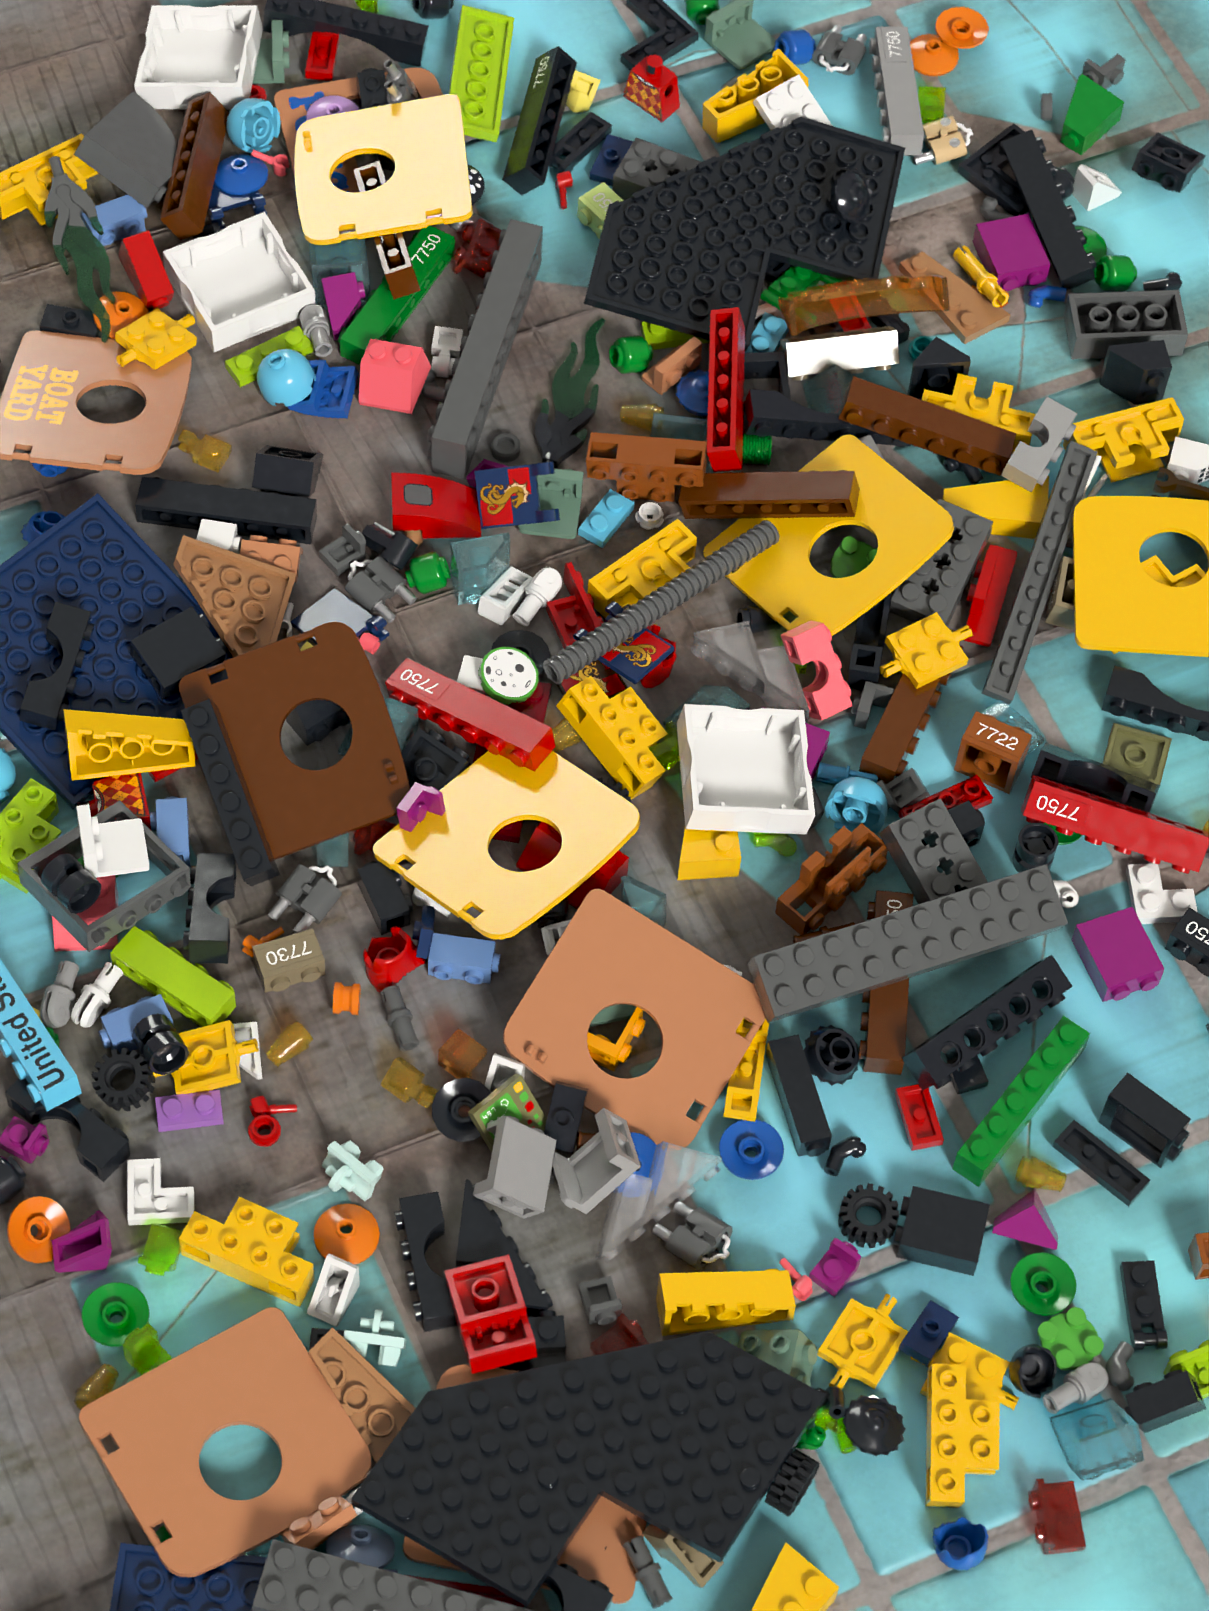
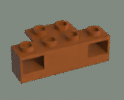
M591 432L586 457L587 478L616 480L617 493L630 500L644 499L656 502H675V485L703 487L707 464V441Z
M863 823L859 824L852 832L845 826L829 839V843L833 845L832 853L826 851V856L824 857L816 850L802 863L799 879L778 897L775 914L800 935L806 934L810 929L813 931L818 929L824 922L825 916L831 910L837 911L846 901V896L852 891L858 892L865 885L868 876L873 872L879 873L887 864L888 849L883 840ZM806 902L813 909L807 915L802 916L797 909Z

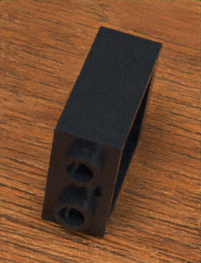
M784 351L745 353L744 380L778 378L780 393L791 400Z
M1127 1073L1108 1095L1098 1123L1161 1168L1168 1159L1174 1162L1184 1148L1182 1145L1190 1134L1186 1129L1191 1118Z

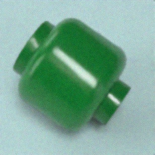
M684 0L687 18L697 22L698 25H706V17L720 9L719 0Z
M1126 255L1103 256L1096 263L1097 267L1094 268V280L1104 291H1126L1137 278V269L1131 258Z
M640 335L617 338L609 349L611 365L622 374L643 372L653 359L651 345Z
M429 552L412 558L409 562L410 570L405 571L410 588L416 586L421 594L446 587L447 579L451 578L445 556L440 557L437 552Z

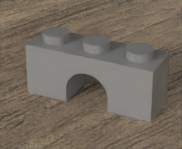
M1046 397L1028 429V432L1040 439L1042 446L1032 447L1020 441L1001 476L1029 492L1033 491L1037 483L1042 486L1051 471L1046 468L1050 461L1056 463L1064 449L1059 446L1063 439L1069 441L1077 427L1072 424L1077 413Z

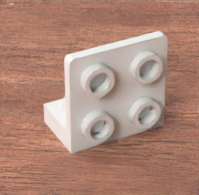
M89 804L76 806L85 870L97 878L143 872L150 869L142 819L98 824L97 816L91 817Z

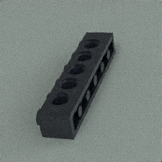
M1050 955L1030 966L903 1056L902 1060L922 1090L933 1085L936 1089H939L952 1080L950 1074L955 1070L961 1073L974 1065L976 1062L973 1058L980 1053L983 1057L998 1047L996 1041L1001 1037L1007 1040L1020 1032L1021 1029L1018 1025L1026 1021L1029 1024L1043 1015L1041 1011L1043 1007L1048 1005L1049 1008H1052L1065 999L1063 993L1073 986L1054 957ZM1032 988L1035 989L1037 997L1034 996ZM1009 1003L1014 1007L1015 1014L1010 1010ZM987 1019L992 1024V1030L987 1025ZM964 1035L968 1038L970 1046L965 1043ZM941 1051L946 1055L947 1063L941 1058Z

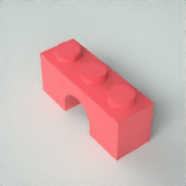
M811 620L780 634L791 663L804 665L812 661L816 667L814 681L809 686L800 689L809 717L824 720L852 707L850 699L851 689L842 677L840 671L842 664L838 655L833 651L831 645L832 635L828 627L824 623Z

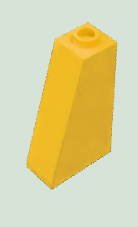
M1047 476L1042 486L1037 483L1032 492L1010 480L945 488L942 500L993 521L991 535L1035 539L1048 503L1049 476Z

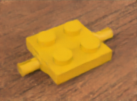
M156 308L115 332V341L123 346L126 351L116 356L117 363L124 367L131 361L138 360L146 363L154 370L160 368L196 346L197 337L186 329L195 324L194 317L191 314H187L179 320H174Z
M936 612L886 636L885 643L892 652L894 660L880 666V671L885 678L901 671L910 679L914 687L918 689L967 665L969 659L960 647L959 642L972 637L971 628L969 629L968 625H965L952 632Z
M230 1020L177 1033L184 1041L189 1053L184 1065L170 1073L174 1078L176 1094L210 1091L241 1083L240 1057L241 1055L258 1052L257 1040L254 1038L237 1043L234 1025ZM154 1072L152 1073L155 1076V1078L163 1076L160 1074H155Z
M885 1294L877 1309L864 1306L858 1301L850 1299L817 1353V1356L831 1363L838 1370L829 1383V1387L836 1386L842 1390L850 1377L858 1379L875 1390L897 1355L902 1340L909 1332L895 1324L888 1316L897 1303L894 1297L890 1300L891 1295Z
M950 1332L943 1347L937 1351L926 1367L929 1369L932 1363L966 1365V1399L1000 1401V1404L1014 1411L1020 1397L1002 1390L1003 1377L1009 1367V1361ZM926 1378V1380H925V1382H924V1384H923V1386H922V1388H921V1391H920V1394H922V1395H924V1396H926V1397H927V1378Z

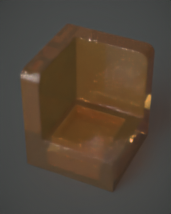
M458 1028L438 1050V1065L457 1079H472V1070L487 1055V1049Z

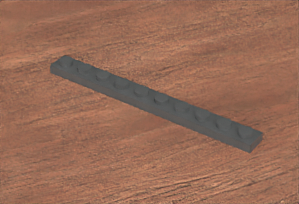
M1070 441L1067 445L982 694L1008 705L1013 701L1072 529L1074 509L1082 499L1098 453L1073 441Z

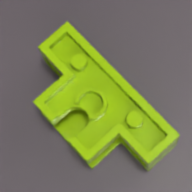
M32 778L0 813V880H5L26 894L29 891L20 883L17 863L56 840L62 833L60 829L50 824L59 813L56 793Z

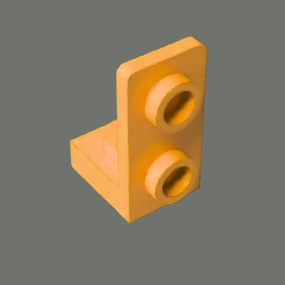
M636 1007L616 1045L603 1035L587 1033L588 1050L596 1064L615 1071L619 1062H626L632 1046L629 1045L634 1036L638 1038L641 1035L646 1020L642 1019V1009Z

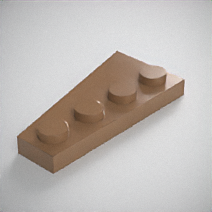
M923 251L900 262V272L963 344L1009 322L1011 314L1001 307H994L986 296L979 293V291Z
M332 1327L309 1350L308 1354L367 1444L374 1462L377 1463L416 1408Z

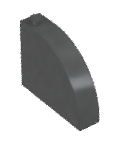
M133 91L85 134L74 155L144 207L148 208L154 201L159 203L166 195V186L172 176L177 144L163 118L149 103Z

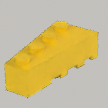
M777 49L772 53V58L768 61L762 60L755 65V70L750 74L741 75L737 78V83L732 87L726 86L703 103V129L718 144L761 125L765 121L753 104L757 97L797 75H800L807 87L809 79L780 49Z
M685 828L677 880L739 876L741 852L737 831L693 830Z

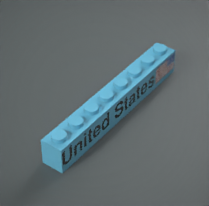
M0 959V1049L6 1058L11 1056L15 1061L12 1063V1066L20 1080L26 1078L29 1083L26 1087L32 1100L35 1103L40 1101L45 1110L49 1111L82 1094L78 1078Z

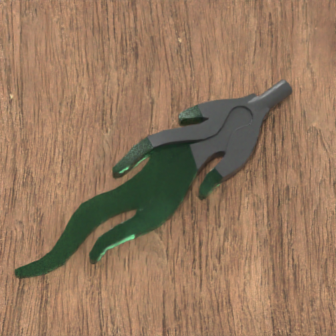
M54 156L49 159L53 178L45 204V222L47 227L51 228L58 214L53 233V248L56 258L66 275L70 274V269L64 251L67 250L73 258L77 270L78 295L82 302L100 320L102 342L106 343L111 330L110 317L95 293L93 272L94 268L99 272L103 294L111 304H115L116 299L111 292L110 260L101 242L83 223L81 219L82 212L87 215L93 229L99 235H103L104 230L98 220L97 211L91 197L74 183L67 174H64L60 158Z

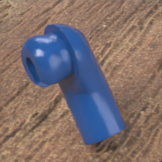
M1050 285L1034 288L1028 293V296H1030L1028 305L1040 308L1043 305V299L1064 302L1067 288Z

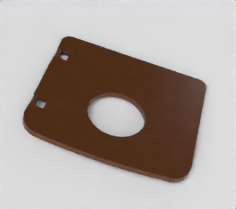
M335 621L319 625L304 633L287 637L223 661V663L193 672L180 680L179 691L185 708L210 699L218 707L274 860L395 816L397 814L396 807L411 789L398 738L380 686L356 633L345 623ZM315 637L316 646L303 651L300 650L299 642ZM226 670L228 679L212 684L209 676ZM312 700H326L340 706L349 716L353 730L351 745L345 756L333 766L322 770H307L295 765L287 758L281 744V731L287 716L297 706Z

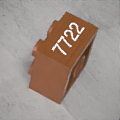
M976 711L961 739L954 770L968 777L978 775L984 784L1010 794L1024 767L1032 735L1019 727L1005 724L992 715Z

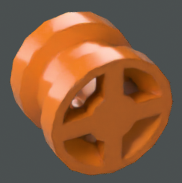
M335 982L333 1014L349 1011L352 1015H359L361 984L354 983L351 986H344L341 982Z

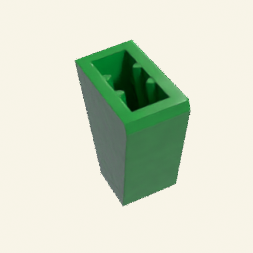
M1081 74L1078 77L1067 111L1060 142L1081 156L1120 120L1124 101Z

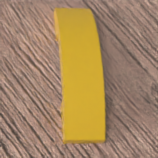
M743 1018L735 1033L745 1038L752 1023ZM766 1019L728 1081L723 1117L753 1122L756 1120L769 1023H767Z

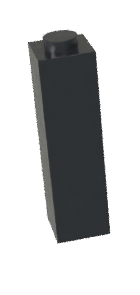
M799 1034L768 1041L765 1056L798 1157L804 1155L810 1157L819 1156L826 1150H829L832 1134Z

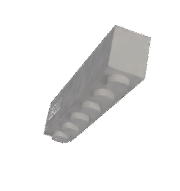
M876 27L875 37L870 38L869 52L874 54L872 56V72H877L874 77L875 90H879L877 92V107L882 108L879 115L880 126H884L882 129V141L904 147V155H921L924 131L908 27Z

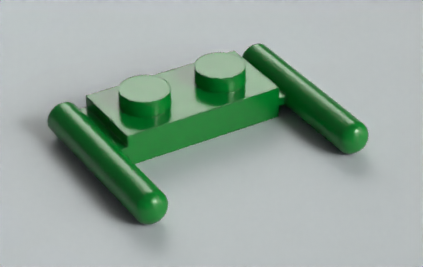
M793 266L774 281L768 290L765 289L760 299L802 324L812 327L816 322L815 317L794 306L797 301L817 286L819 281L836 290L851 287L853 291V287L843 280Z

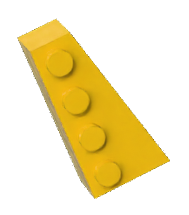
M63 709L72 781L196 766L194 745L184 719Z
M767 1269L764 1271L659 1274L656 1303L662 1336L793 1320L796 1306L789 1270Z
M785 1542L751 1611H826L835 1601L839 1586Z

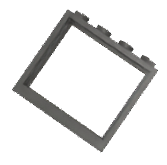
M120 800L95 815L98 818V824L138 819ZM144 823L143 829L148 858L166 877L90 925H87L77 914L71 913L41 883V875L44 868L55 857L65 853L72 854L76 859L83 856L78 826L17 863L20 883L88 952L106 944L118 933L125 929H130L137 921L150 913L157 912L164 904L175 897L182 896L191 888L190 868Z

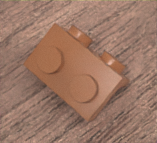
M693 337L683 346H677L643 373L642 381L660 395L664 394L680 381L681 377H685L688 372H691L700 365L702 342Z
M250 535V540H241L240 555L295 573L296 578L294 582L297 583L300 556L303 554V548L296 546L297 541L279 539V544L267 543L268 537Z
M340 1495L330 1497L321 1502L318 1510L313 1514L295 1520L288 1530L281 1533V1537L286 1543L313 1550L325 1542L333 1532L351 1524L352 1519L357 1516V1513L352 1504Z

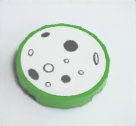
M499 647L491 650L483 658L478 670V676H480L484 692L502 704L525 702L532 696L539 681L538 669L534 661L525 652L513 647Z

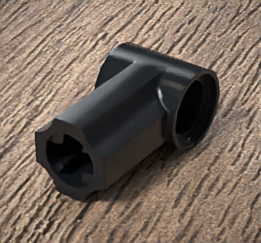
M376 522L372 525H367L362 531L366 540L365 546L380 554L388 563L399 570H403L418 547L415 542L398 531L394 533Z

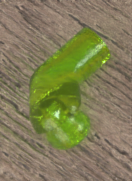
M753 833L755 848L770 846L785 857L792 856L797 850L796 841L788 834Z
M823 1409L822 1413L816 1414L814 1418L815 1425L822 1427L824 1431L830 1429L836 1434L842 1454L855 1451L857 1448L852 1445L845 1434L844 1417L834 1419L829 1415L828 1409Z

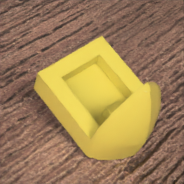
M575 70L566 101L568 108L576 113L588 111L600 80Z

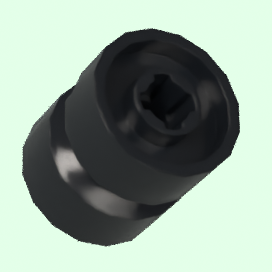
M1043 823L1028 824L1020 831L1012 857L1013 866L1018 873L1047 864L1050 871L1058 846V836L1055 831Z
M65 853L55 857L47 864L41 875V883L71 913L77 914L88 909L95 903L101 892L100 882L89 871L85 870L83 865L72 854Z
M163 1014L149 1015L138 1022L133 1029V1041L155 1074H170L184 1065L189 1053L187 1046L180 1035L177 1034L174 1025L167 1016Z

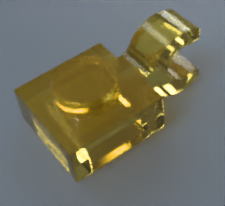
M183 430L178 437V440L181 441L178 449L185 453L193 454V463L218 473L232 452L231 444L206 434L202 441L188 430Z
M401 1057L394 1059L380 1084L404 1103L414 1098L425 1108H429L438 1092L437 1089L422 1084L421 1082L425 1074Z

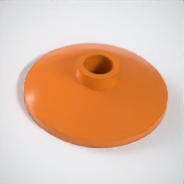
M953 7L943 11L938 16L935 24L938 37L945 44L959 49H969L980 45L985 41L989 29L986 19L979 12L966 7Z
M924 34L910 41L914 70L927 76H941L951 72L956 67L959 59L958 49L945 44L938 35Z
M110 292L100 297L96 302L93 310V319L103 334L115 339V332L148 314L149 310L145 307L143 301L130 293Z
M41 1196L31 1197L19 1203L12 1211L7 1225L8 1240L12 1249L19 1257L31 1263H46L54 1260L52 1240L70 1232L69 1218L62 1206L50 1198ZM33 1224L38 1229V1233L35 1237L32 1236L30 1231V1228Z
M355 1204L333 1206L326 1210L315 1224L314 1243L324 1259H326L328 1254H332L356 1265L368 1259L374 1253L379 1243L380 1232L375 1217L365 1208ZM348 1226L352 1228V1231L345 1234L340 1229Z

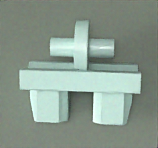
M351 1140L342 1145L333 1141L328 1145V1154L322 1163V1167L326 1169L325 1173L331 1177L328 1187L333 1192L343 1187L348 1192L353 1191L362 1200H368L372 1196L375 1184L381 1178L384 1170L383 1166L375 1160H370L365 1165L358 1160L361 1153L359 1147Z
M376 1310L374 1319L361 1317L360 1327L372 1329V1334L349 1330L344 1331V1339L365 1359L368 1344L380 1346L379 1365L396 1367L401 1349L406 1347L407 1339L380 1335L381 1330L393 1332L395 1323L382 1320L383 1310Z

